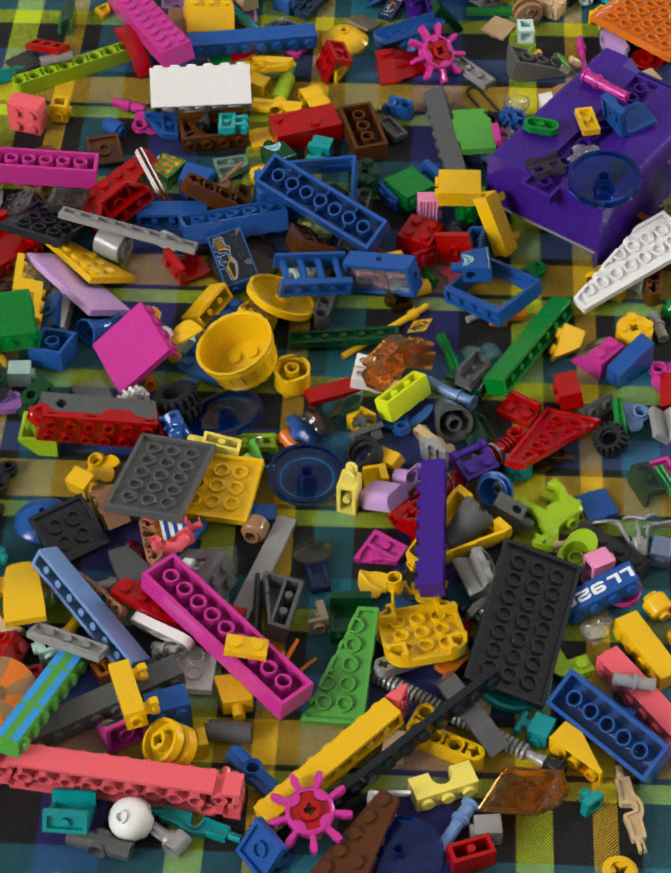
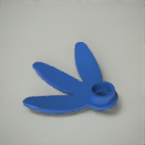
M427 405L409 422L408 412L402 415L396 423L380 419L378 411L371 409V411L376 413V423L382 421L383 428L392 430L394 435L403 438L412 432V428L422 424L429 418L434 410V405Z

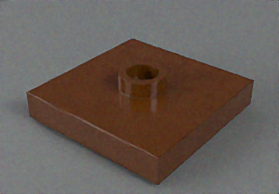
M118 133L85 138L87 152L99 153V168L123 165L125 163Z

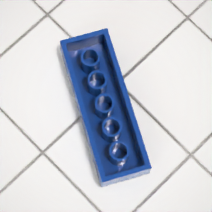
M276 199L178 215L181 238L198 242L199 245H208L207 237L239 226L245 239L254 235L265 236L271 232L282 233L289 229L287 208Z
M573 669L569 670L546 701L547 705L645 783L651 785L671 759V745Z

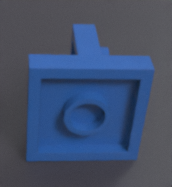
M256 817L235 850L253 873H272L275 868L290 866L294 861L293 856L287 850L288 847L263 817Z

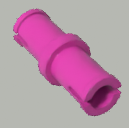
M113 97L112 107L124 109L125 112L132 111L137 113L141 110L146 111V108H144L146 104L136 103L131 99L124 100Z

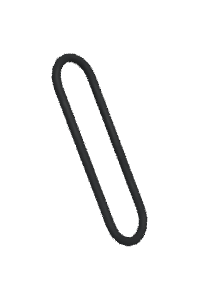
M472 86L466 89V95L472 100V102L478 108L481 107L468 93L470 89H477L486 98V100L494 107V109L498 113H500L499 109L491 102V100L483 93V91L480 88Z

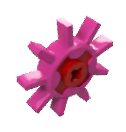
M440 22L434 25L433 35L429 34L424 24L417 28L423 41L411 39L407 45L419 50V57H415L410 61V65H417L421 62L426 67L423 80L429 79L433 72H438L440 83L445 84L448 82L446 68L455 76L460 74L462 70L453 63L454 58H461L466 53L460 50L455 51L451 44L458 34L455 32L445 38L441 35Z
M317 771L313 787L305 788L301 787L298 778L293 773L289 777L290 785L295 792L290 798L271 793V801L285 807V815L268 820V823L272 829L284 825L289 826L292 832L284 843L288 847V851L294 846L299 837L310 840L309 848L312 856H317L319 849L317 838L324 834H327L337 844L343 842L341 834L332 825L334 819H353V811L347 809L337 810L334 808L333 802L346 793L344 785L335 788L331 793L327 794L320 789L323 783L322 771ZM308 810H312V816H309Z

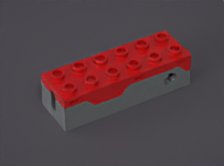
M41 391L38 404L31 405L28 409V421L35 425L36 440L134 448L141 433L155 435L158 427L156 401Z

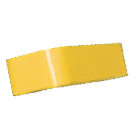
M428 703L418 705L407 723L406 732L435 710L434 707ZM444 729L437 730L427 742L421 743L416 747V749L452 764L469 760L475 772L480 771L484 766L485 750L483 746Z

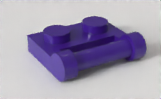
M404 0L408 19L424 14L422 6H426L428 12L432 11L433 7L429 3L431 0Z
M484 438L478 439L476 443L466 448L449 453L451 462L466 484L479 479L484 473L496 471L500 467ZM481 451L482 454L463 463L460 458L473 452Z

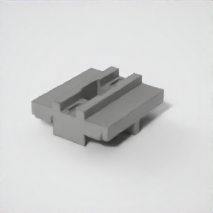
M421 436L419 439L421 458L423 460L445 458L448 470L450 458L448 450L441 446L443 442L434 437H431L429 440Z

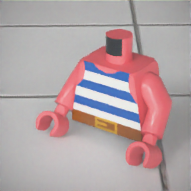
M186 515L181 524L160 520L153 521L157 536H151L149 544L154 551L162 549L166 557L173 552L175 554L181 552L184 548L195 542L193 531L203 527L202 522L198 516L188 520ZM144 518L145 521H152V520H153V519Z

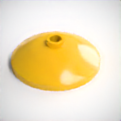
M350 24L332 26L324 31L321 36V46L325 44L326 39L342 41L345 43L348 51L352 53V56L362 53L368 46L366 32Z

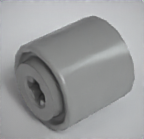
M99 229L93 241V252L122 264L130 256L134 240L130 237Z

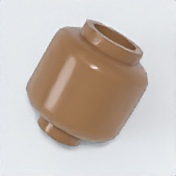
M258 514L250 515L247 522L241 527L242 536L249 543H261L270 530L268 520Z

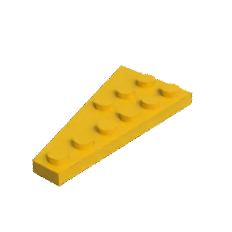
M69 241L60 248L44 243L89 284L135 282L136 276L73 241Z

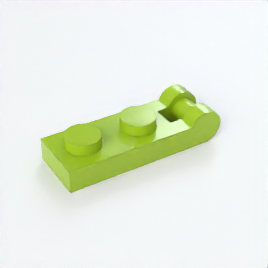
M225 433V436L242 439L239 453H248L247 442L255 437H262L257 441L260 452H268L271 455L279 452L277 444L279 438L276 433Z

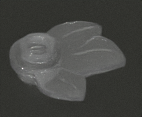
M577 144L572 147L574 154L566 158L569 162H585L587 165H594L599 162L600 148L594 144L588 147L583 144Z

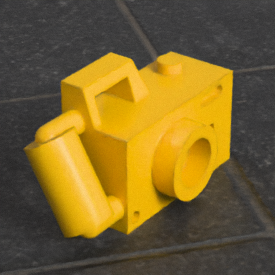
M382 446L383 458L380 464L385 463L386 468L393 471L400 468L406 461L400 453Z

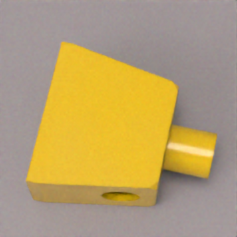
M232 674L214 676L215 692L223 714H232L234 721L245 720V713L253 711L254 695Z

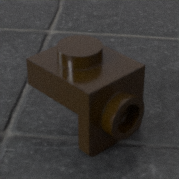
M386 289L384 303L386 307L390 308L392 314L413 308V302L410 297L394 296L390 289Z

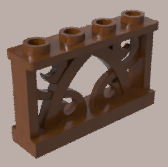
M244 107L213 110L212 114L209 115L211 127H218L219 113L236 112V115L245 114ZM204 111L177 114L183 152L249 145V131L245 135L241 134L240 131H236L235 134L225 136L223 134H208L204 132L205 130L202 131L196 127L195 122L204 115Z

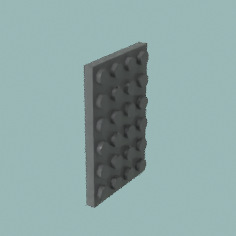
M141 433L103 505L104 511L181 524L216 452V444Z

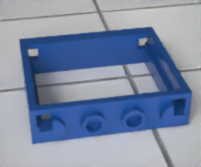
M356 155L289 161L309 174L352 171L349 198L357 202L359 165ZM285 205L288 219L306 218Z
M490 257L492 276L524 290L499 308L466 293L465 291L477 282H464L461 274L443 288L446 303L501 327L542 294V285L540 278Z

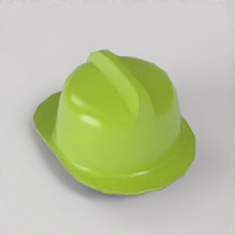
M586 528L573 531L559 549L557 557L582 566L584 554L592 552L598 547L596 534Z

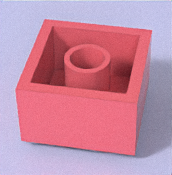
M14 91L6 103L10 129L41 136L49 124L45 98Z

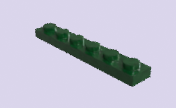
M399 325L289 332L288 346L289 349L399 343Z

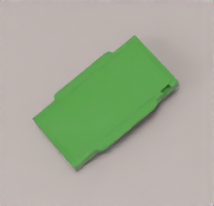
M485 108L452 110V124L462 155L491 154L496 150L492 122L490 117H487Z

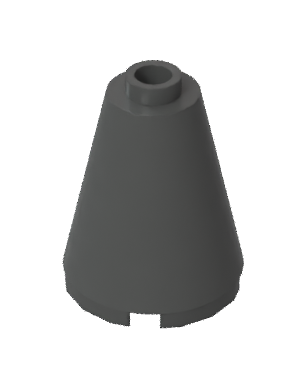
M446 398L440 399L435 403V428L438 435L447 442L463 440L464 436L472 431L473 417L465 407Z
M469 496L462 500L446 529L447 550L471 542L494 525V518Z

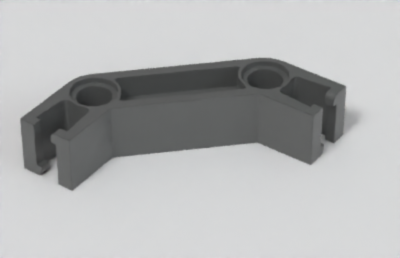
M452 671L447 672L433 682L436 688L441 691V695L446 701L465 687L459 677ZM478 702L472 703L465 708L460 718L491 758L509 745Z

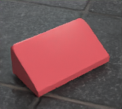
M405 683L385 696L389 702L402 712L403 720L408 711V686Z

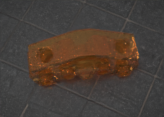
M396 334L386 337L362 362V365L366 366L361 372L366 387L384 392L407 367L432 370L436 352L429 350V346H434L435 342L420 337Z

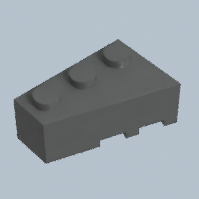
M265 570L263 578L265 638L286 643L302 596L304 581Z

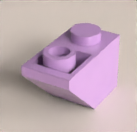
M607 29L601 30L600 45L602 49L609 48L628 56L630 45L626 40L609 32Z

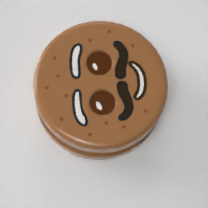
M518 0L512 8V15L516 23L517 19H533V23L536 25L543 16V9L538 0Z

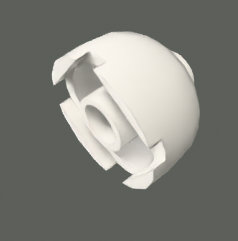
M133 796L121 798L115 802L108 816L109 827L112 833L118 838L133 842L145 838L152 830L154 815H152L150 804L144 799Z

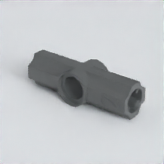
M97 828L95 831L89 829L87 835L66 834L65 838L67 845L85 849L96 858H104L106 855L128 862L134 854L135 842L115 837L110 831L103 828Z

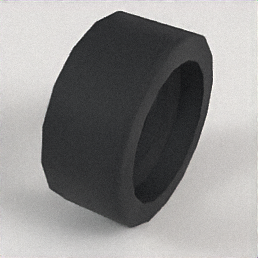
M369 435L355 438L350 442L345 451L346 462L356 463L358 472L361 473L363 466L380 464L383 458V448ZM372 447V451L366 459L356 462L357 456L362 450Z

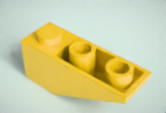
M565 720L549 737L548 749H550L554 756L565 760L572 769H577L583 773L586 779L600 786L602 784L603 772L581 731Z

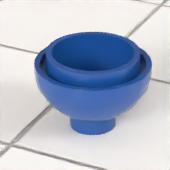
M486 472L480 476L476 483L477 499L487 509H492L499 494L497 485L501 486L502 492L513 498V483L502 472Z

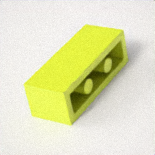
M413 370L374 399L380 419L393 423L429 396L432 392L427 375Z

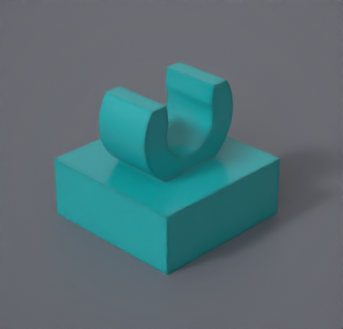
M586 787L579 791L581 795L578 798L581 803L580 813L585 818L602 808L604 794L599 789L593 793Z

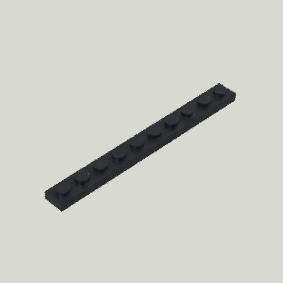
M493 665L342 782L339 786L344 785L346 793L333 802L334 808L340 810L348 800L357 797L367 785L375 783L381 774L394 768L396 763L403 757L409 756L418 745L427 742L437 730L445 728L451 719L455 716H460L465 711V708L472 703L478 702L488 690L497 687L501 681L498 670Z

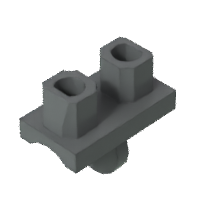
M358 414L357 421L352 422L354 428L359 426L360 429L347 433V439L351 438L353 441L355 438L368 432L375 440L383 438L381 427L384 426L383 422L380 421L367 426V423L372 422L371 417L365 418L362 414Z

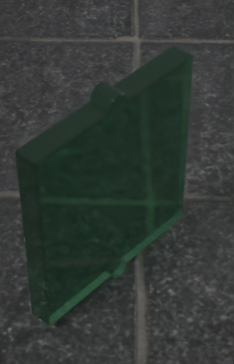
M364 390L337 400L331 419L334 420L359 410L365 394Z

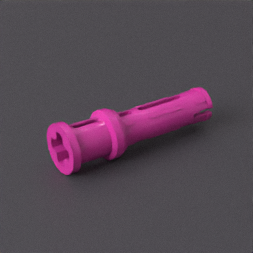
M588 67L584 69L580 76L581 82H587L594 89H602L623 102H627L630 98L629 95L631 93L605 80L603 75H597Z

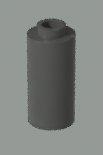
M209 719V723L204 725L208 741L251 744L253 722Z

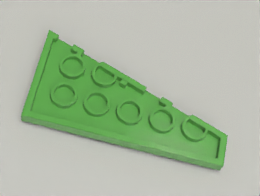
M357 607L347 627L348 630L345 636L340 640L335 655L332 656L318 683L314 696L308 703L307 710L300 718L301 723L349 727L358 716L366 713L380 613L379 607Z

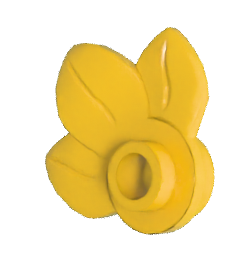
M94 452L88 457L89 467L86 471L93 474L96 480L110 483L115 478L113 468L120 464V460L112 454L105 456L102 453Z

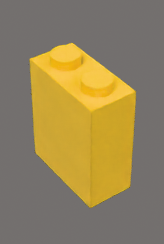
M439 169L438 176H435V187H438L435 188V199H438V206L476 207L473 199L481 193V170Z

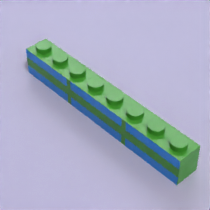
M59 650L0 726V753L20 758L23 752L28 750L34 737L38 736L43 725L48 723L52 713L57 711L60 702L67 697L72 686L76 685L80 675L85 673L89 663L93 661Z

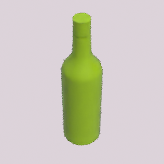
M296 62L288 71L280 74L270 99L276 96L288 99L295 83L293 73L297 66Z

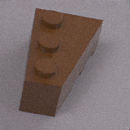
M291 222L285 242L292 253L335 251L336 249L334 246L326 245L327 241L325 239H322V241L318 239L319 235L310 227Z

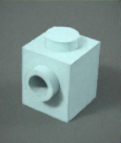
M9 360L7 371L9 387H24L32 383V379L36 378V369L32 368L31 360Z

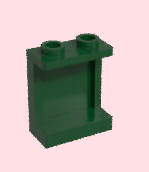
M371 591L330 592L331 644H339L340 640L343 639L358 606L371 607Z

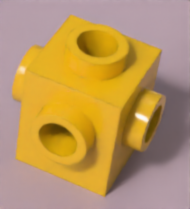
M53 95L51 104L48 107V114L51 115L52 122H69L70 116L73 115V106H70L69 96Z

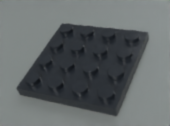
M37 200L0 222V230L6 231L9 234L20 235L22 238L36 240L38 243L50 244L55 248L62 247L92 227L58 218V212L62 207L41 200Z

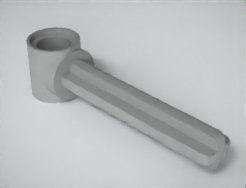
M155 821L149 833L162 842L163 850L173 859H177L192 843L190 836L181 829L169 831Z

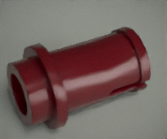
M130 540L125 544L143 560L147 561L145 551L139 546L137 541Z

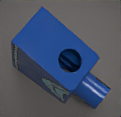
M489 247L463 251L460 253L461 262L450 263L451 273H462L464 282H492Z

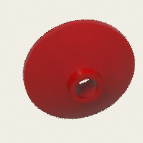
M644 49L636 50L631 56L633 62L643 69H656L662 66L664 62L658 56L650 54Z

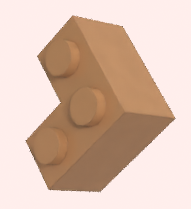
M107 484L87 492L93 511H98L105 530H112L131 522L130 515L104 511L103 505L114 484Z

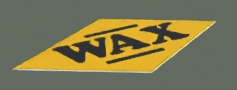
M433 318L414 320L407 333L426 331Z

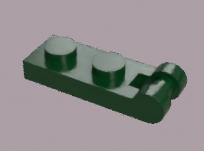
M437 0L429 2L433 7L431 9L437 17L440 15V18L445 20L446 25L449 23L453 27L454 32L458 34L463 31V27L457 18Z

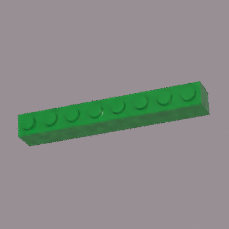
M553 296L484 376L483 383L487 394L507 396L553 341L557 328H561L575 314L571 298Z

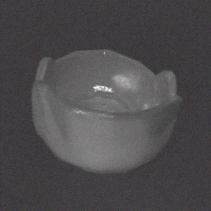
M508 93L504 96V104L509 108L512 106L514 109L518 108L519 111H526L530 106V100L527 96L518 95L517 93L512 97Z

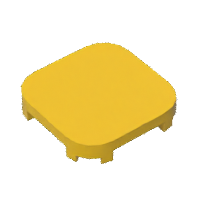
M433 597V602L395 609L393 603H389L379 613L377 633L386 660L395 667L411 668L452 661L462 657L468 650L467 631L463 627L458 613V605L455 601L450 602L442 600L441 597Z

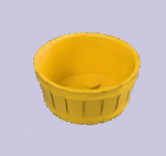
M236 311L220 317L205 329L196 345V359L200 367L209 376L214 378L220 386L231 391H246L257 387L273 373L274 367L277 364V348L274 343V334L270 323L264 316L253 311Z

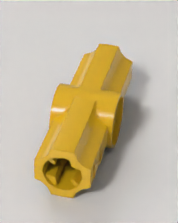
M276 96L273 99L254 98L252 105L253 112L269 113L270 115L304 109L303 102L287 101L281 96Z

